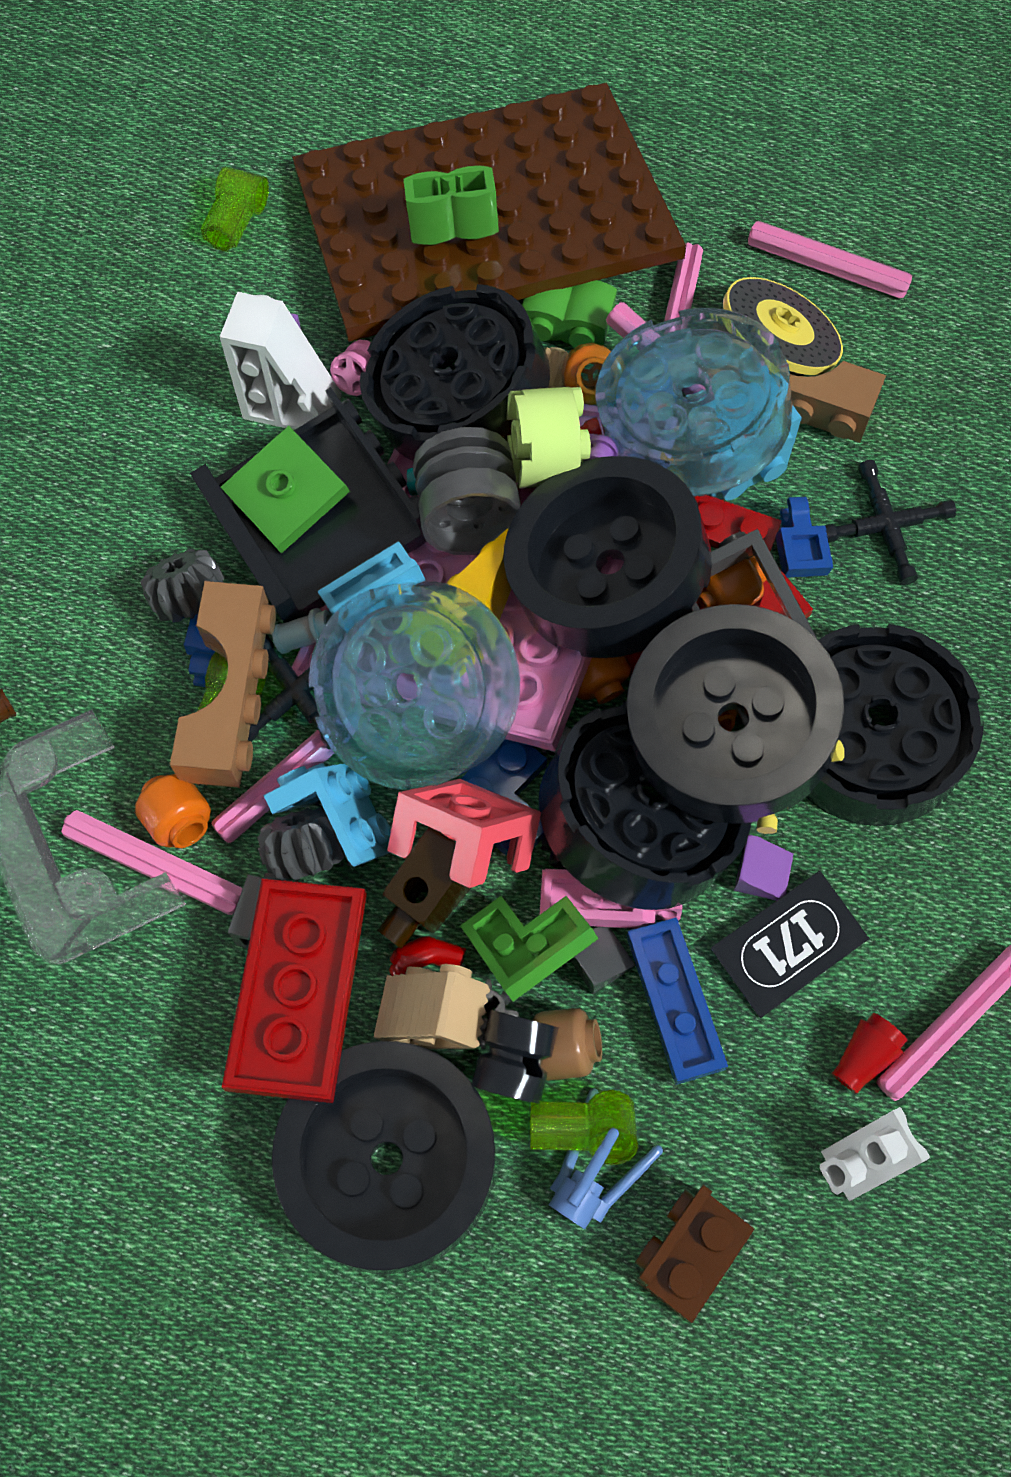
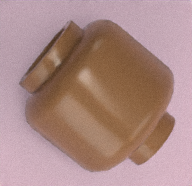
M570 1008L543 1011L534 1016L533 1021L559 1027L552 1057L542 1060L541 1067L548 1073L546 1080L585 1077L592 1072L595 1062H601L603 1051L600 1027L597 1020H590L584 1010Z

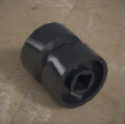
M490 1010L483 1040L489 1046V1050L487 1053L478 1056L471 1086L502 1096L540 1104L548 1074L541 1067L542 1060L552 1057L559 1027Z

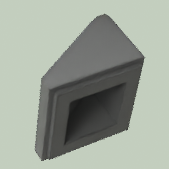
M610 927L593 929L599 939L570 959L592 994L636 966Z

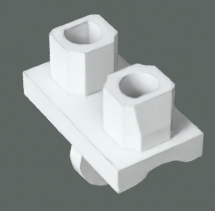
M899 1107L822 1150L821 1153L826 1161L820 1164V1170L832 1192L836 1195L844 1192L848 1201H851L928 1160L930 1156L926 1149L912 1135L907 1124L906 1115L902 1108Z

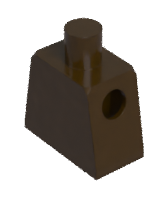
M428 827L382 894L396 906L377 931L399 948L405 945L419 925H422L432 934L435 933L471 889L451 880L449 876L456 843L431 827ZM428 890L427 897L422 902L416 903L417 896L421 892Z

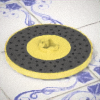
M747 277L732 283L724 295L723 310L734 332L747 346L769 362L799 374L822 375L831 371L841 359L843 345L837 329L814 303L795 290L768 279Z

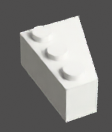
M237 292L220 334V340L242 417L245 420L286 428L289 425L295 430L332 407L325 390L331 387L339 399H341L342 393L283 301L275 300L266 295H251Z

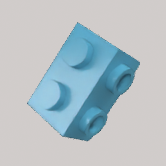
M398 541L318 590V593L345 636L350 640L360 633L371 630L379 621L400 608L413 604L421 595L428 592L430 588L417 562L409 557Z

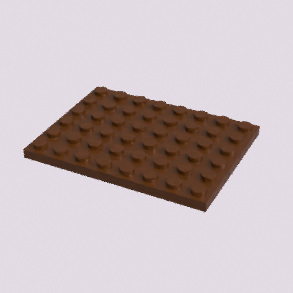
M607 82L598 85H588L581 89L560 94H550L543 98L522 103H511L505 107L488 111L473 112L450 120L431 122L424 126L403 131H393L386 135L361 141L355 140L327 149L312 150L292 157L349 342L376 335L383 325L403 307L425 294L449 286H453L457 292L476 290L477 284L488 285L503 290L512 295L516 300H520L549 290L564 289L685 259L686 244ZM467 166H487L492 168L497 201L499 227L497 233L481 239L454 237L451 240L436 245L412 243L404 178L428 171L449 173Z

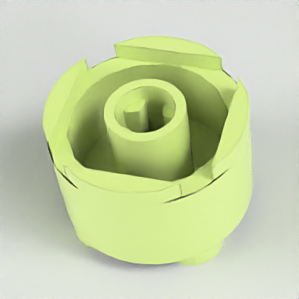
M581 387L523 389L509 392L507 420L513 421L511 435H507V440L512 453L513 468L516 475L515 483H518V489L539 487L550 477L578 468L583 460L590 458L591 443L589 431L587 429L580 430L579 416L583 415L584 409Z

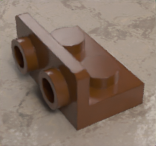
M704 1184L694 1195L687 1189L683 1191L667 1215L674 1222V1225L666 1237L661 1241L653 1235L635 1261V1264L643 1269L635 1281L689 1324L693 1323L754 1231L752 1226L712 1197L711 1193L713 1191Z

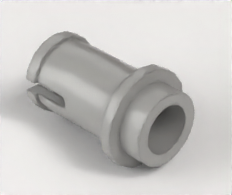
M314 608L309 611L308 616L287 623L276 624L272 637L277 650L281 654H285L291 650L318 643L320 646L328 645L330 640L337 636V625L330 611H321L319 608Z

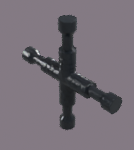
M866 460L859 464L858 470L861 478L866 480L870 490L868 497L875 515L853 519L850 524L840 526L834 524L825 525L828 543L835 542L839 537L854 534L855 537H861L881 532L889 554L894 556L898 566L897 576L900 584L908 585L918 580V575L915 567L909 564L905 553L907 545L900 528L923 524L924 520L937 517L943 520L954 518L956 516L955 503L953 500L939 502L934 507L922 509L920 506L894 511L886 489L880 486L877 477L879 470L875 460Z
M266 634L264 649L268 651V663L271 665L270 671L283 690L263 706L264 711L260 714L258 724L250 725L248 741L252 742L258 737L259 730L271 720L277 721L291 707L296 705L307 722L314 723L319 730L321 741L327 749L336 748L343 742L344 737L336 727L330 726L323 716L324 710L310 692L331 675L329 671L342 660L350 659L358 650L347 637H344L336 644L335 650L322 662L317 660L298 676L286 659H280L274 650V643Z

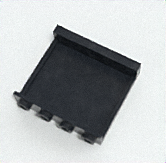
M331 387L325 390L332 407L295 429L294 432L346 484L350 492L282 554L221 489V486L256 454L217 478H214L206 464L190 473L260 586L264 587L268 599L275 606L277 613L284 623L308 616L310 610L314 608L320 609L326 604L319 595L318 590L396 542H400L407 554L426 543L418 504L420 498L416 494L410 498L403 490L407 483L393 461L387 465L383 462L380 456L385 453L371 430L365 433L362 432L358 426L362 423V419L349 399L341 402Z

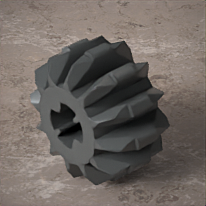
M188 549L180 554L174 552L167 559H160L158 565L150 567L146 571V575L140 583L144 590L143 595L152 612L156 613L160 621L171 620L175 623L187 617L193 619L199 613L204 581L224 583V576L219 565L216 564L207 550L195 551V549Z
M322 807L314 810L306 808L299 812L291 811L289 815L276 817L272 823L266 824L260 830L261 833L257 837L260 845L258 851L262 864H265L268 873H273L278 880L289 878L299 880L309 875L314 877L320 871L330 870L333 864L339 863L345 857L344 850Z

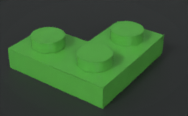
M502 896L460 925L513 1002L599 939L567 896L563 897L525 926H523Z

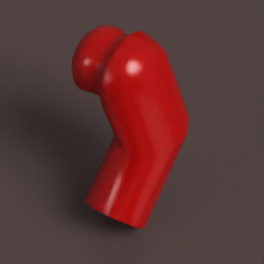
M421 936L405 943L402 948L396 947L390 956L392 964L390 965L389 973L391 976L405 975L407 967L423 968L429 964L439 967L442 964L462 966L466 948L430 936Z

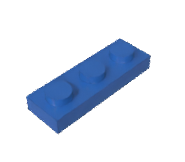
M677 917L628 931L626 937L675 1085L725 1071L728 1068V1064Z

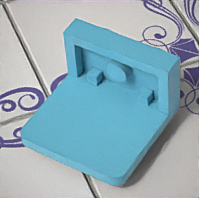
M352 762L325 766L324 763H321L309 769H306L305 766L299 767L277 778L276 780L280 787L263 795L272 814L310 806L320 801L348 861L354 867L391 853L387 851L391 833L390 826L381 814L376 813L369 798L371 794L369 782L360 769L355 768Z

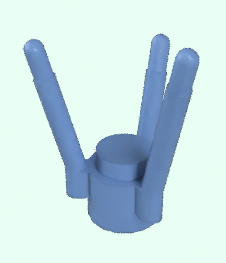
M595 1088L590 1089L561 1170L550 1187L555 1192V1195L550 1201L549 1206L583 1229H586L592 1218L601 1223L609 1208L663 1153L662 1147L655 1145L600 1199L598 1197L604 1188L596 1183L594 1179L619 1136V1131L616 1128H611L599 1145L584 1173L576 1170L571 1177L599 1096V1092Z

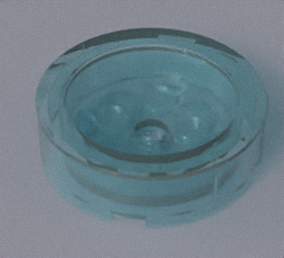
M717 308L679 310L680 317L656 325L650 320L626 335L609 353L602 365L596 383V404L605 436L615 441L618 447V456L646 459L669 469L687 485L693 496L709 495L731 489L760 473L782 449L792 424L793 408L789 364L786 362L780 349L779 341L758 321L737 312ZM694 384H700L706 389H702L694 394H687L686 398L683 397L681 392L683 388Z
M419 580L369 589L342 605L328 620L317 639L310 662L309 688L314 687L315 702L319 714L318 717H315L324 739L340 760L357 774L374 783L394 789L408 790L410 788H420L429 785L437 786L477 767L498 749L510 731L516 716L520 698V672L516 652L505 628L486 605L468 592L455 586L441 582ZM402 673L414 675L413 679L417 685V697L413 700H406L398 693L397 679Z

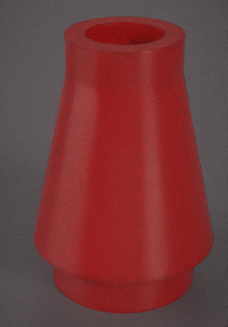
M872 1013L867 1021L860 1019L838 1066L831 1074L842 1085L857 1095L868 1082L904 1054L901 1048L908 1039L889 1021L876 1013Z

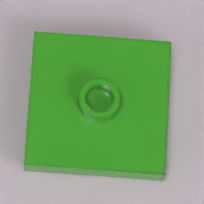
M289 425L221 486V489L281 554L350 492L346 484Z

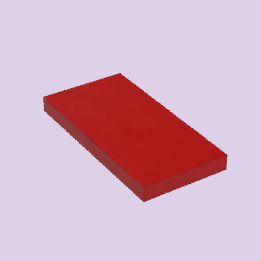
M261 879L222 1081V1089L224 1091L333 1103L367 894L365 889Z

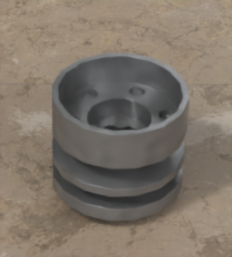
M460 427L443 431L426 440L416 451L413 471L416 478V491L420 498L418 506L421 528L426 542L439 551L453 555L479 554L487 543L494 541L506 529H509L516 512L521 507L515 483L516 475L513 468L512 453L509 443L498 433L484 428Z

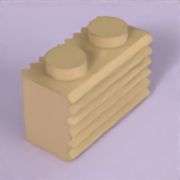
M442 964L439 972L420 967H407L405 975H387L373 1037L380 1041L409 1043L426 1049H475L480 1045L478 1037L482 1034L480 1026L484 1024L482 1016L486 1013L484 1005L488 1003L486 994L490 992L489 986L471 978L472 971L470 969L452 964Z

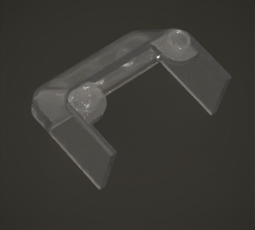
M92 709L18 742L8 751L0 763V874L31 949L42 960L51 964H63L186 905L183 896L166 872L117 895L111 880L97 869H81L63 878L60 875L26 794L45 786L56 774L115 748L111 738Z

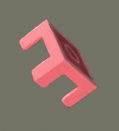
M462 779L398 792L387 851L402 858H407L412 851L417 822L440 831L449 839L456 841L449 874L451 880L472 888L483 884L486 880L494 843L510 839L507 853V863L511 865L510 870L518 873L529 869L541 812Z

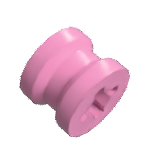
M359 339L352 342L345 352L337 355L331 362L330 372L333 381L341 391L349 395L358 396L362 394L360 374L361 372H366V367L371 357L367 351L371 344L370 341Z

